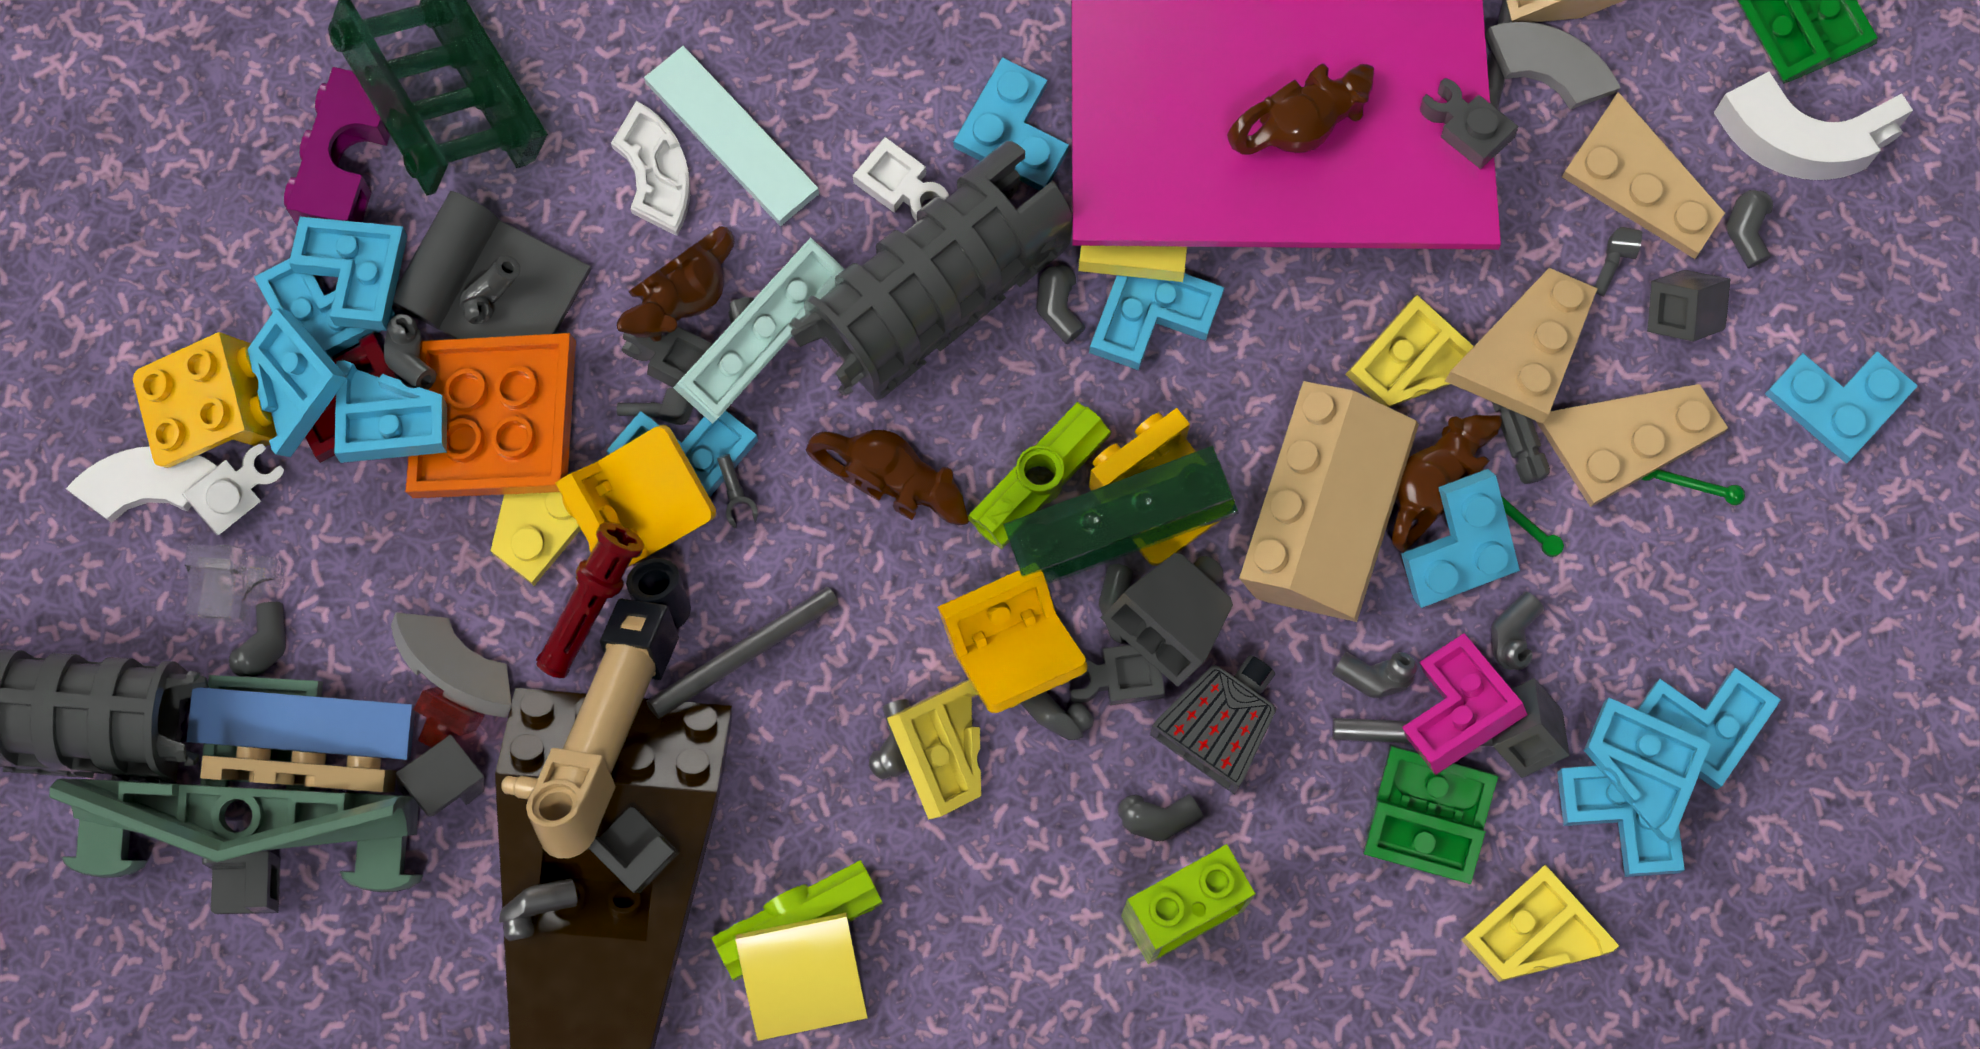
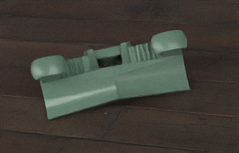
M209 675L208 686L214 689L322 697L323 681ZM203 743V756L236 757L237 746ZM271 749L270 760L291 762L292 750ZM202 778L200 785L97 779H57L50 786L49 797L70 805L73 818L79 819L76 856H63V862L71 870L87 876L101 878L123 877L134 874L144 868L148 860L128 859L130 831H134L216 863L262 850L357 841L355 871H340L342 879L350 885L373 892H398L412 888L420 883L423 874L404 873L407 836L417 835L419 805L412 796L314 791L315 787L296 784L286 785V789L228 787V781H248ZM238 799L245 801L252 810L251 823L247 829L241 832L233 831L225 821L227 807Z

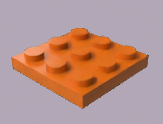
M570 333L421 341L420 359L434 369L437 374L434 384L428 390L441 394L447 403V453L408 456L405 492L412 498L560 492L555 482L568 475L576 352V340Z

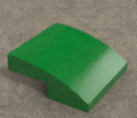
M1737 0L1783 84L1868 49L1877 44L1878 41L1876 33L1857 0Z
M1390 744L1363 854L1471 884L1486 833L1484 826L1498 775L1456 762L1435 775L1417 751Z

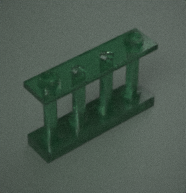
M338 0L328 27L330 41L336 51L342 52L403 155V162L407 172L412 178L417 179L426 196L437 192L450 162L497 148L507 152L516 169L536 160L548 134L467 0H420L418 5L365 19L361 18L351 0ZM426 24V26L433 29L442 46L386 60L374 38ZM450 65L452 68L457 69L467 86L411 102L399 79ZM475 106L483 112L492 127L484 131L436 144L423 121Z
M1210 446L1003 525L1022 577L1042 571L1046 583L1050 584L1239 514L1214 447Z

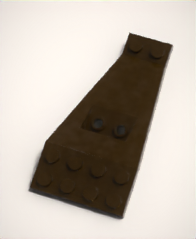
M515 688L512 707L509 712L495 770L502 908L528 887L566 879H572L574 882L577 906L531 916L535 930L533 935L528 938L509 941L504 936L510 1049L655 1048L718 806L731 730L732 706L685 702L658 719L649 709L646 702L648 699L643 698L611 772L616 787L603 815L596 837H600L628 808L633 807L680 853L641 893H633L589 848L572 858L550 856L542 848L526 810L528 800L517 798L515 795L505 794L502 791V781L507 776L539 778L551 749H563L586 697V693ZM620 904H622V905H632V906H630V907H628V908H619V907H617V906L620 905Z

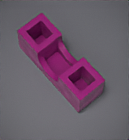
M332 67L328 83L320 85L315 100L317 116L312 130L305 131L300 144V159L302 161L297 177L289 179L284 193V205L297 226L300 217L352 222L363 221L372 192L362 175L340 169L339 161L347 148L359 142H373L387 146L402 100L393 80Z

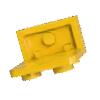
M217 332L135 371L133 383L152 458L157 466L170 468L231 440L253 446L258 444L267 446L270 445L269 440L277 436L272 413L262 411L257 393L258 379L252 372L247 351L251 343Z
M1175 408L1164 417L1160 412L1153 414L1135 430L1136 438L1122 448L1117 443L1109 446L1092 462L1095 468L1091 470L1090 490L1147 562L1153 566H1158L1174 553L1181 551L1228 516L1235 506V500L1187 441L1190 423L1178 408Z
M659 425L599 461L574 471L555 482L562 495L565 509L576 519L589 542L590 552L593 551L598 541L596 537L597 529L604 522L620 524L636 533L642 539L644 549L640 556L632 558L628 567L710 522L716 516L715 506L674 433L667 425Z
M1037 563L1031 564L937 607L957 661L985 707L991 713H999L1008 708L1015 707L1021 702L1083 675L1088 669L1085 656L1055 612L1044 574Z

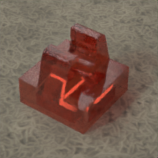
M439 687L423 690L413 709L427 717L418 741L432 748L449 735L454 737L455 734L462 736L475 732L485 714L467 709L442 696L444 690Z

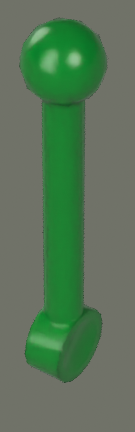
M1660 469L1642 478L1644 481L1656 478L1724 497L1731 505H1739L1745 499V491L1739 485L1723 487Z
M1502 497L1505 513L1542 544L1541 548L1545 555L1555 557L1562 552L1564 544L1560 537L1546 535Z

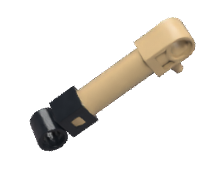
M651 558L642 561L633 567L628 574L626 586L631 600L620 598L614 607L600 639L604 656L563 749H551L539 778L507 776L502 781L501 788L505 794L515 795L517 798L528 800L526 805L528 817L542 848L550 856L556 858L578 856L587 850L594 841L616 787L611 772L651 679H662L679 639L677 629L684 625L690 616L691 606L678 568L669 560Z

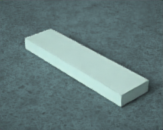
M684 46L680 47L644 77L646 85L779 226H782L819 195V188Z
M810 237L673 388L713 424L792 337L790 332L792 328L789 324L794 318L799 320L805 315L804 301L810 296L821 299L835 288V277L845 268Z

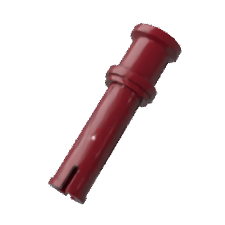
M612 522L600 524L596 532L598 541L588 560L581 561L576 569L578 584L542 652L536 658V664L540 670L552 677L565 678L568 675L574 659L589 635L607 598H613L621 592L624 586L622 576L632 558L640 556L644 549L642 539L636 533L620 524Z

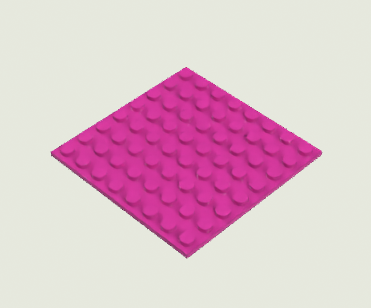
M1071 0L1072 245L1499 250L1501 240L1494 157L1483 168L1479 169L1441 138L1445 123L1432 122L1426 119L1420 112L1422 98L1426 94L1438 103L1447 102L1438 94L1440 82L1444 78L1452 80L1459 86L1462 92V99L1468 104L1477 95H1480L1490 103L1483 0ZM1320 64H1325L1329 68L1328 77L1332 80L1342 78L1349 70L1360 64H1368L1374 67L1373 88L1368 102L1363 107V117L1358 121H1352L1347 116L1338 122L1325 142L1315 150L1305 153H1294L1269 146L1256 153L1244 155L1232 149L1227 134L1242 114L1254 105L1263 102L1266 97H1271L1293 80H1296L1301 87H1304L1309 74ZM1257 120L1252 126L1248 136L1253 135L1262 127L1260 120Z

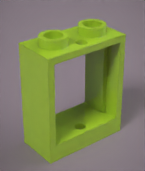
M1226 844L1128 898L1121 917L1147 964H1150L1244 912L1256 893L1229 846Z

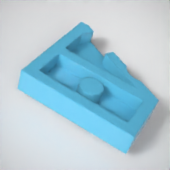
M276 308L247 351L252 372L258 379L257 393L262 411L271 412L277 436L269 440L271 450L276 455L291 457L347 380V377L292 312Z
M345 360L337 361V366L347 377V380L336 393L334 454L340 463L447 453V403L441 394L421 387L410 388L405 386L399 379L382 374L379 378L357 370L351 362Z
M1607 698L1602 705L1584 752L1659 839L1668 843L1675 836L1712 743L1612 698Z

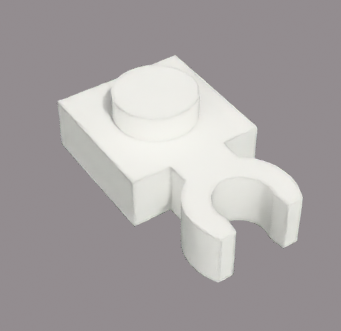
M886 137L853 174L855 185L895 213L903 202L908 204L911 214L916 221L917 211L922 208L921 204L925 200L935 197L945 200L949 197L947 190L942 185L935 182L923 183L921 180L926 175V166Z
M258 444L245 453L242 459V467L239 470L235 471L228 461L225 460L182 494L217 536L261 502L251 490L257 484H271L282 476L284 469L281 465L274 468L269 474H261L255 469V458L266 449L263 444Z

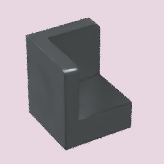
M1681 270L1652 280L1647 332L1694 342L1723 331L1727 323L1731 279Z
M1535 678L1512 688L1513 692L1523 702L1528 715L1492 738L1493 747L1521 778L1570 756L1563 711Z
M452 735L443 739L396 773L398 790L403 796L410 794L429 817L436 815L459 797L467 805L484 792L483 774Z
M633 807L628 808L600 837H595L589 847L633 893H641L680 853Z
M258 851L217 863L202 858V864L212 869L211 911L214 914L278 913L281 858L270 851Z

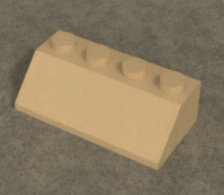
M1303 381L1239 577L1256 599L1357 622L1419 426L1416 420L1354 390Z

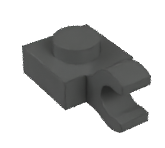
M677 326L674 332H668L666 336L662 335L661 341L654 342L650 337L637 338L631 334L624 333L623 339L626 342L622 347V352L639 361L649 360L647 375L674 387L713 344Z

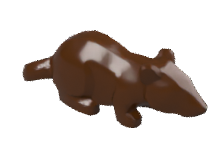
M1320 64L1309 74L1304 87H1301L1296 80H1293L1274 95L1266 97L1263 102L1254 105L1242 114L1227 134L1232 149L1244 155L1256 153L1269 146L1294 153H1305L1315 150L1325 142L1338 122L1347 116L1352 121H1358L1363 117V107L1368 102L1373 88L1374 67L1368 64H1360L1349 70L1342 78L1332 80L1328 77L1329 68L1325 64ZM1257 120H1260L1262 127L1253 135L1248 136L1252 126Z
M719 226L628 291L632 297L641 298L642 304L636 305L621 314L617 321L618 331L631 334L637 338L650 337L654 342L661 341L663 332L671 333L677 329V321L681 318L697 316L711 309L718 302L723 292L724 276L721 265L734 247L735 241L732 231L727 227Z
M1473 415L1462 419L1457 416L1451 417L1448 421V426L1442 430V437L1434 446L1425 448L1408 458L1396 496L1399 512L1392 536V544L1398 551L1406 552L1444 513L1438 487L1483 471V468L1490 462L1485 456L1475 458L1477 449L1486 445L1498 435L1502 426V419L1499 415ZM1418 519V523L1410 530L1412 522Z
M871 430L849 438L834 432H819L810 438L806 452L816 463L878 501L883 494L896 498L893 502V508L911 521L916 515L917 505L930 507L939 517L950 524H968L969 520L964 500L953 481V471L951 468L942 467L937 472L931 466L922 462L907 441L898 434L886 430ZM827 450H833L847 462V465L843 466L828 454Z

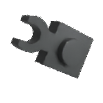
M1444 78L1440 82L1438 94L1447 101L1446 103H1438L1427 94L1422 98L1420 106L1422 115L1432 122L1445 123L1441 138L1479 169L1483 168L1516 136L1518 125L1480 95H1477L1468 104L1462 99V92L1459 86L1450 79Z
M1131 645L1103 648L1102 657L1104 664L1095 665L1092 661L1086 659L1088 669L1084 674L1088 676L1090 684L1084 689H1076L1070 692L1072 702L1085 703L1092 700L1098 692L1108 690L1110 706L1162 699L1165 696L1162 673Z

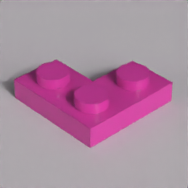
M1463 633L1419 662L1424 674L1444 700L1404 725L1402 729L1407 740L1436 775L1528 714L1523 702L1466 634Z

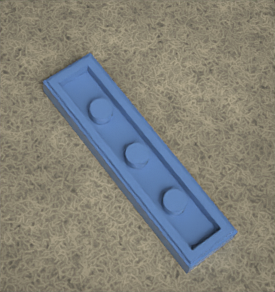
M200 687L192 689L187 742L411 760L416 705Z

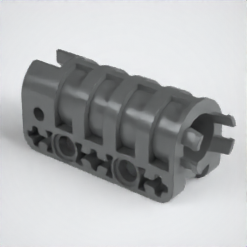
M1012 141L1002 143L957 180V190L945 200L938 197L933 198L917 211V222L904 233L893 230L876 244V255L864 265L860 266L857 263H852L835 277L836 287L821 299L810 296L804 301L805 315L799 320L794 318L789 324L792 328L790 331L791 335L800 347L821 338L837 357H841L843 364L835 374L842 384L838 389L842 395L846 396L852 393L853 390L851 388L860 382L874 399L880 400L925 365L927 363L924 360L926 356L936 348L941 352L1004 301L1006 297L1003 294L1015 284L1021 287L1066 250L1071 241L1073 218L1064 196L1053 181L1018 209H1015L1009 201L1020 185V175L1015 170V166L1025 159V150Z
M0 649V767H3V772L79 778H93L94 773L112 775L111 780L175 784L179 762H185L184 766H193L199 760V754L186 750L185 744L181 743L183 731H181L180 726L181 723H184L185 703H188V699L191 698L192 689L200 687L209 688L207 678L200 676V672L191 670L188 672L175 661H162L158 666H145L133 658L107 657L102 662H90L78 654L51 653L47 658H34L23 650Z

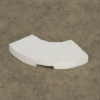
M636 101L611 142L612 148L628 160L636 175L637 191L630 209L632 214L678 236L690 201V177L686 159L675 134L669 126L651 109Z
M150 446L138 447L113 454L98 461L76 477L66 489L111 523L128 509L145 503H169L188 511L191 505L182 494L215 469L217 465L197 455L170 468H164L154 463Z

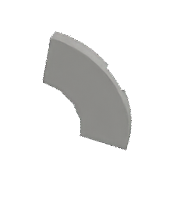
M1532 22L1502 23L1490 26L1485 32L1487 41L1504 79L1526 77L1541 81L1559 93L1570 110L1615 94L1621 88L1614 74L1600 56L1585 43L1567 32Z
M395 612L391 623L392 635L402 658L416 675L422 673L432 683L444 690L443 697L462 707L487 715L507 718L512 707L507 664L485 659L468 649L454 634L449 618Z

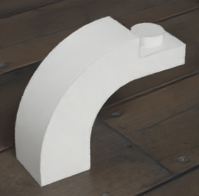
M1767 72L1726 93L1714 114L1737 146L1763 166L1791 177L1810 180H1830L1846 177L1867 169L1881 151L1880 148L1890 144L1903 133L1900 126L1912 113L1913 109L1903 94H1900L1847 121L1825 122L1817 120L1795 108L1787 99L1771 73Z

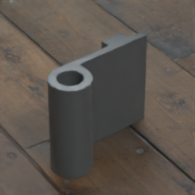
M450 191L397 284L393 305L456 339L556 334L592 268L570 255L504 223L490 210L460 193ZM500 256L514 258L519 263L520 274L496 302L490 304L493 310L492 317L480 324L467 322L464 318V309L459 307V299L462 292L482 276Z

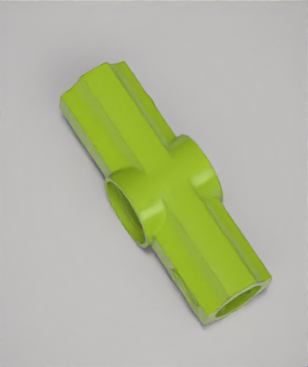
M1076 402L1035 446L1029 447L1022 452L1017 460V465L968 515V520L986 540L1002 550L1045 504L1052 502L1058 497L1062 486L1111 436V431L1089 407ZM1041 466L1049 469L1053 473L1054 478L1047 484L1036 485L1030 482L1025 474L1032 467Z
M859 860L809 887L807 884H803L778 895L763 906V911L734 924L711 938L726 969L735 982L743 977L735 940L736 935L841 913H847L848 922H851L855 918L875 910L876 907L883 903L862 861Z

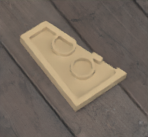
M1619 92L1562 176L1565 180L1694 259L1698 256L1725 214Z
M1548 268L1450 371L1445 382L1543 424L1551 411L1598 288Z
M1700 384L1550 411L1543 424L1537 422L1590 507L1720 436L1728 429Z

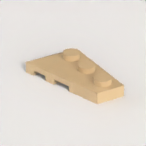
M238 746L236 757L202 756L200 775L202 779L247 780L254 783L296 784L319 788L395 792L397 770L380 769L381 758L347 755V765L337 766L325 765V753L292 751L291 762L270 760L271 749Z

